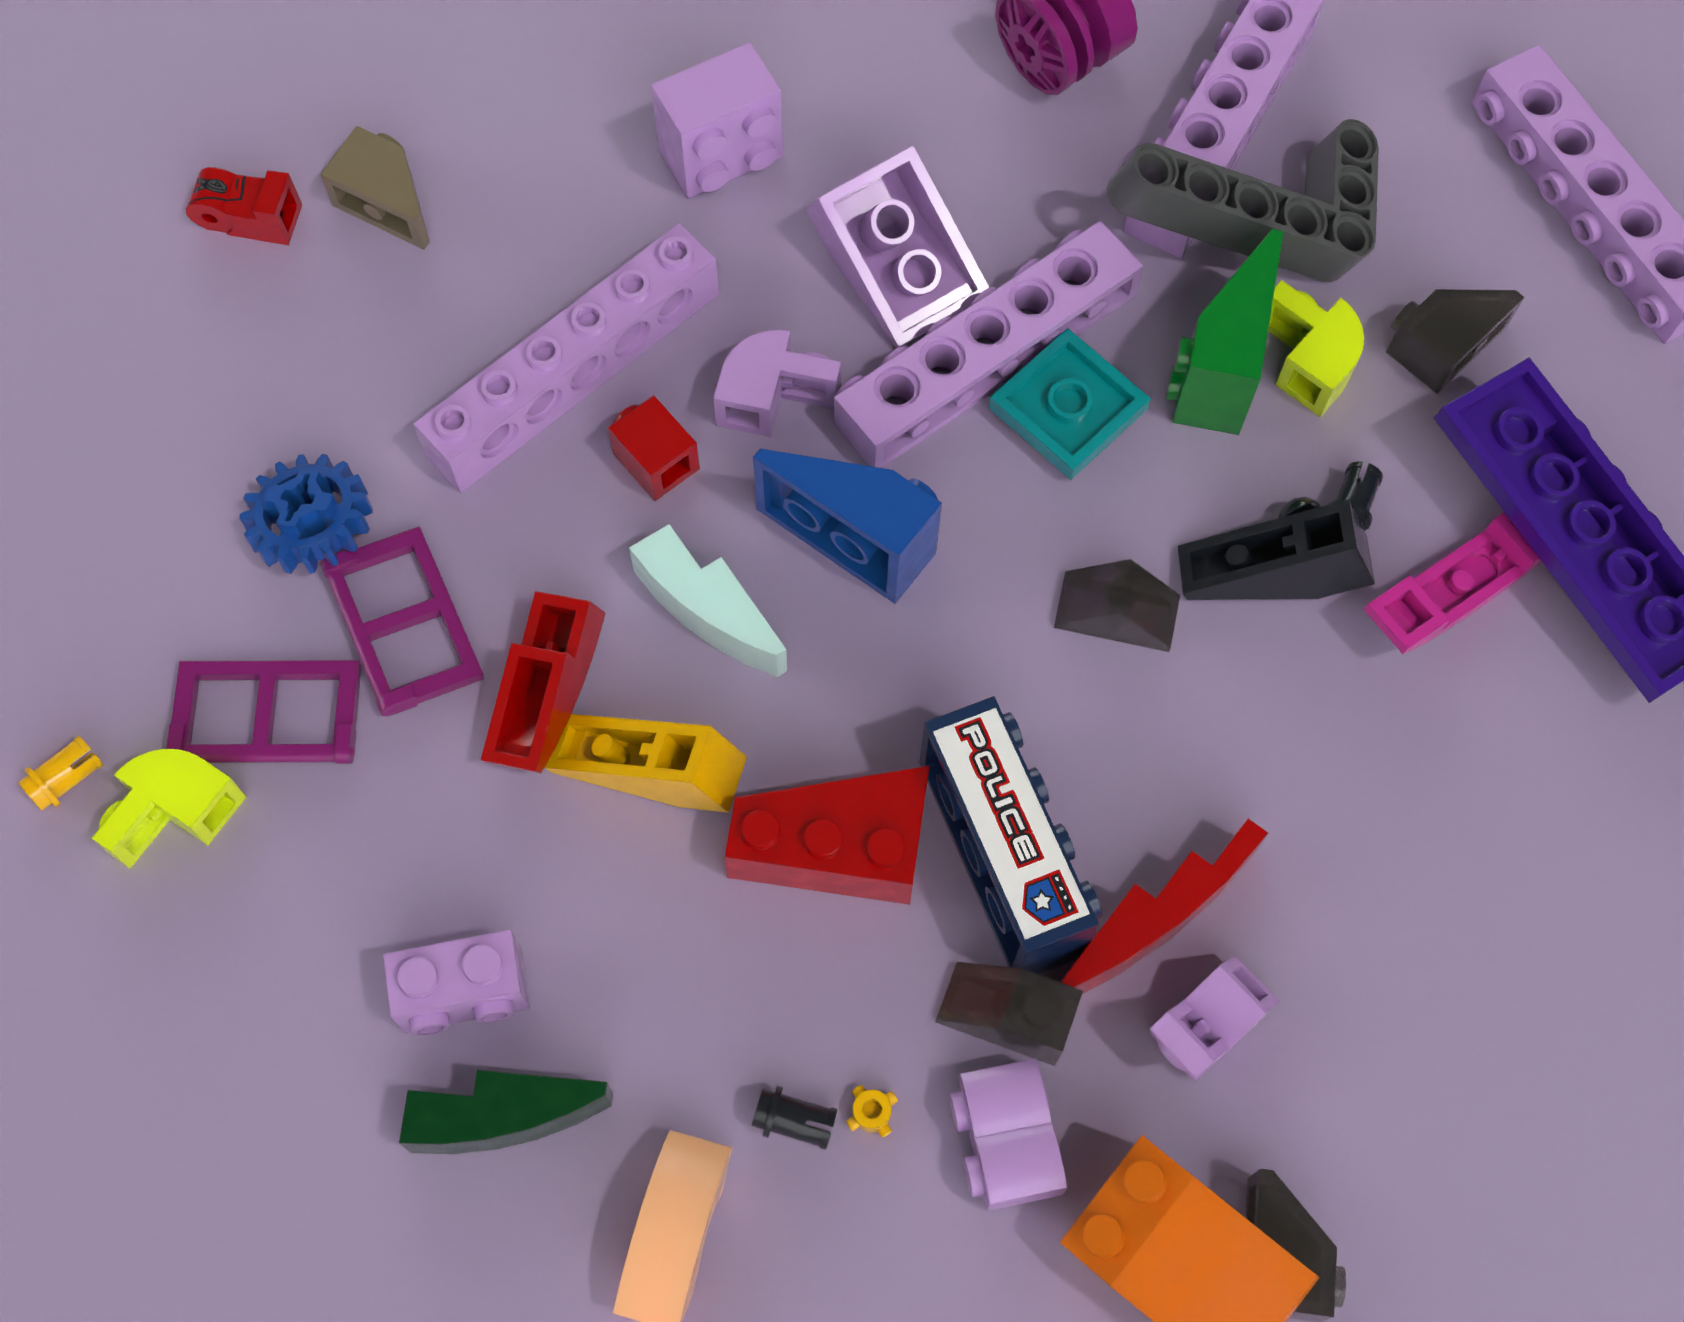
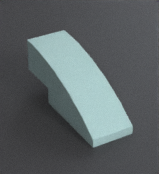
M670 524L629 547L634 573L654 598L683 626L712 647L745 665L775 677H779L787 672L786 648L722 557L701 569Z

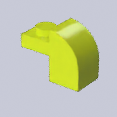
M1281 280L1274 290L1268 332L1293 350L1286 357L1276 386L1321 417L1342 394L1359 361L1364 346L1363 327L1356 312L1341 297L1327 312L1318 306L1309 294L1296 290Z
M178 749L150 751L133 758L114 774L130 792L123 800L115 802L106 810L100 820L99 830L92 839L112 857L131 869L170 820L208 846L247 797L229 776L193 753Z

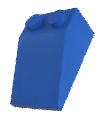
M762 448L753 456L756 510L894 604L898 602L936 554L942 502L938 500L934 491L922 481L914 478L907 480L890 469Z

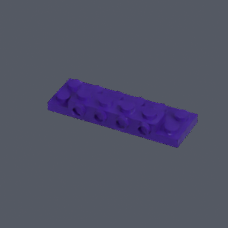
M1528 357L1443 406L1433 419L1648 703L1683 682L1684 555L1663 530L1657 516L1650 512L1628 485L1622 471L1611 463L1591 437L1587 426L1576 418L1531 358Z

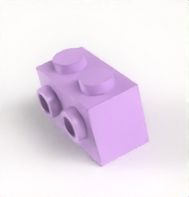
M511 929L383 954L390 1017L405 1033L411 1032L412 1035L418 1036L431 1035L448 1030L450 1024L474 1019L478 1023L498 1022L512 1017L515 1011L530 1009L522 949Z

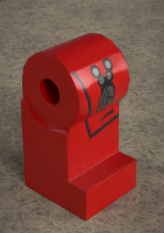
M207 167L199 172L185 210L186 215L191 221L207 230L289 246L302 208V202L289 173L267 170L265 178L236 175L221 168ZM280 211L283 212V217H282V219H281V217H280V215H279V214H280Z

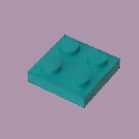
M1067 328L990 397L988 408L1067 478L1072 480L1148 410L1151 398Z

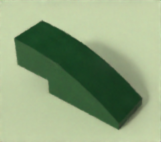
M477 1070L473 1096L408 1090L399 1144L410 1153L461 1154L497 1150L538 1140L575 1126L612 1106L613 1092L609 1084L604 1081Z

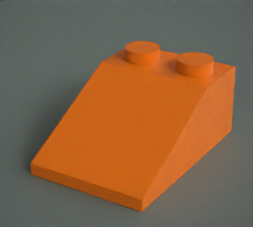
M1141 1135L1059 1242L1153 1322H1287L1320 1278L1143 1135Z

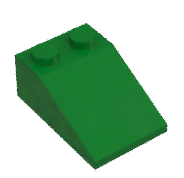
M1272 229L1199 315L1192 338L1181 337L1175 366H1172L1166 392V400L1176 401L1172 423L1235 435L1240 434L1261 380L1284 231Z

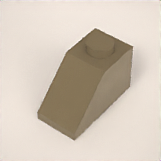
M356 126L320 174L332 206L424 250L430 241L404 148L398 141L387 134L379 133L376 135Z

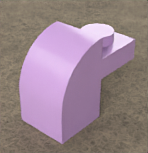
M769 330L747 337L731 350L723 363L713 398L716 426L771 437L781 398L834 409V397L841 388V362L830 360L827 356L817 352H804L802 354L791 352V331Z
M1234 955L1219 965L1185 1000L1167 1011L1150 1028L1152 1031L1150 1034L1158 1042V1047L1164 1057L1172 1065L1185 1071L1196 1081L1254 1028L1280 1001Z

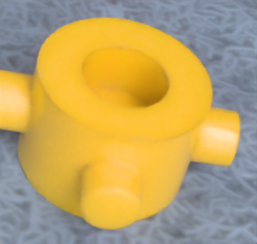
M863 1085L854 1088L852 1093L856 1099L853 1103V1116L846 1120L848 1128L852 1132L858 1128L869 1133L878 1132L881 1138L889 1135L892 1132L888 1125L891 1117V1106L898 1102L896 1095L892 1091L884 1094L878 1090H865Z

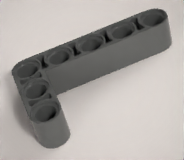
M1354 119L1342 121L1308 154L1306 160L1305 195L1158 144L1147 143L1135 150L1109 179L1106 187L1107 196L1112 206L1118 212L1128 217L1248 257L1272 229L1284 231L1278 267L1323 282H1334L1369 255L1375 246L1378 141L1373 131L1361 121Z

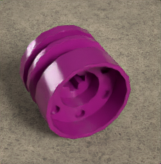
M998 0L996 4L995 18L998 33L1007 55L1019 73L1033 87L1047 95H1059L1073 83L1086 77L1093 67L1103 66L1135 43L1138 26L1132 0Z

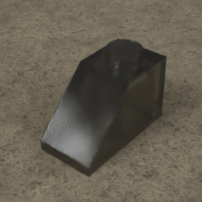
M1436 289L1420 305L1411 301L1396 316L1391 324V328L1396 333L1386 353L1438 394L1509 325L1524 296L1516 290Z
M956 962L936 1018V1023L1055 1066L1064 1050L1083 991L1022 968Z
M1257 1170L1247 1180L1245 1218L1320 1277L1290 1316V1319L1322 1322L1333 1318L1335 1307H1342L1346 1293V1272L1343 1266H1336V1245L1274 1170Z

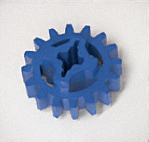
M304 454L298 455L296 467L290 469L280 461L275 463L277 475L272 479L259 475L256 481L261 491L259 493H245L243 497L250 509L240 514V520L246 529L244 535L253 551L260 554L267 566L270 567L279 561L285 573L291 574L296 569L298 563H304L309 574L315 573L318 561L325 558L332 566L338 565L339 560L336 552L342 548L355 552L358 547L352 536L354 534H367L370 530L364 516L373 513V508L367 497L368 492L359 474L353 475L348 463L345 461H341L333 467L326 454H322L317 459L315 465H309ZM333 492L342 497V503L336 502ZM272 524L278 525L281 531L279 536L272 532Z

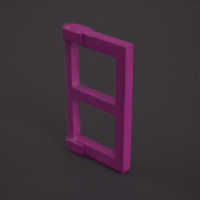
M420 526L364 545L355 552L347 550L338 552L336 554L339 564L336 566L328 563L326 558L320 562L323 574L328 579L377 699L376 703L382 716L395 715L416 707L419 703L484 679L481 667ZM414 552L433 598L363 623L344 576ZM441 616L461 664L390 690L371 641Z
M359 660L179 661L171 724H169L166 749L187 751L199 756L208 763L336 762L337 764H352L355 754L356 721L362 666ZM259 680L252 744H191L199 681ZM278 680H339L333 744H271Z

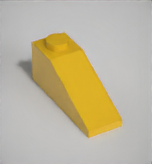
M571 714L556 748L545 765V769L554 774L676 807L729 813L747 756L709 725Z

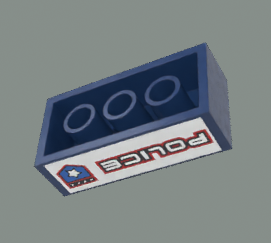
M995 696L924 722L919 764L921 767L930 765L928 785L1013 979L1017 983L1079 958L1090 944L1098 928L1097 918L1102 916V911L1091 884L1088 881L1080 883L1070 861L1075 859V851L1068 832L1061 823L1053 825L1044 804L1049 802V795L1040 772L1036 767L1028 769L1019 748H1022L1024 743L1016 719L1011 712L1002 714Z

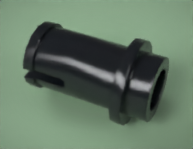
M1357 461L1348 464L1338 497L1329 504L1349 499L1365 531L1369 529L1373 520L1372 514L1369 511L1378 486L1382 482L1383 474L1379 468L1369 463L1361 482L1359 475L1363 462Z
M776 1086L775 1092L762 1088L752 1126L763 1129V1137L768 1138L770 1132L819 1146L820 1149L826 1150L831 1136L830 1131L807 1125L805 1122L811 1120L833 1127L837 1108H828L781 1094L783 1087Z

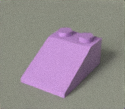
M914 146L907 148L822 195L806 208L831 257L896 348L928 332L943 317H954L970 307L973 300L982 291L989 288Z

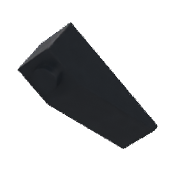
M1349 499L1178 545L1182 590L1187 600L1320 599L1375 584L1367 535Z

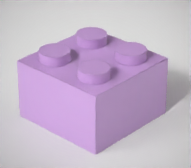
M751 42L651 84L659 152L687 199L703 192L716 191L724 186L727 181L752 170H763L773 164L775 160L783 157L781 89Z

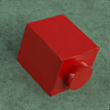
M654 395L640 405L634 404L625 408L618 414L613 424L608 427L613 455L654 501H657L700 469L697 442Z

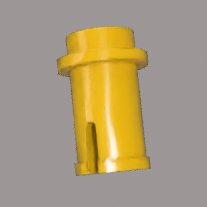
M79 735L73 739V742L34 771L30 767L24 770L27 776L20 780L18 784L41 811L51 804L57 808L61 805L58 798L95 770H99L104 766L97 755L92 752L71 766L72 763L91 750Z

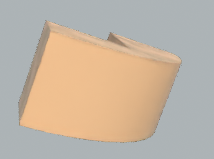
M672 1130L669 1131L639 1212L623 1268L613 1314L640 1322H682L694 1293L708 1226L723 1192L732 1147Z

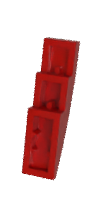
M1247 818L1213 865L1191 851L1157 898L1137 884H1134L1062 979L1054 996L1066 1003L1122 974L1172 939L1220 895L1257 851L1268 835V832Z

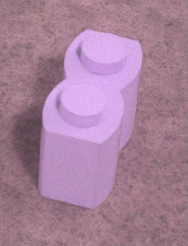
M1037 1059L960 1074L958 1080L959 1092L949 1093V1100L956 1131L968 1130L974 1156L963 1158L971 1197L982 1195L986 1211L1062 1196L1067 1189L1066 1176L1056 1134L1051 1122L1048 1100Z

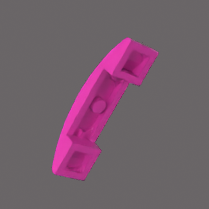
M1505 512L1494 518L1483 532L1415 578H1412L1411 575L1369 602L1363 610L1399 651L1405 654L1429 642L1464 620L1525 576L1542 561Z

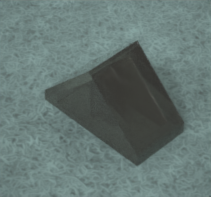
M1132 559L1068 570L1064 574L1053 628L1169 652L1180 594Z

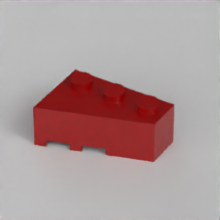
M930 765L735 797L724 855L727 878L910 905Z

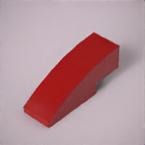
M535 591L522 643H511L481 761L541 774L570 719L597 646L606 613L591 601Z

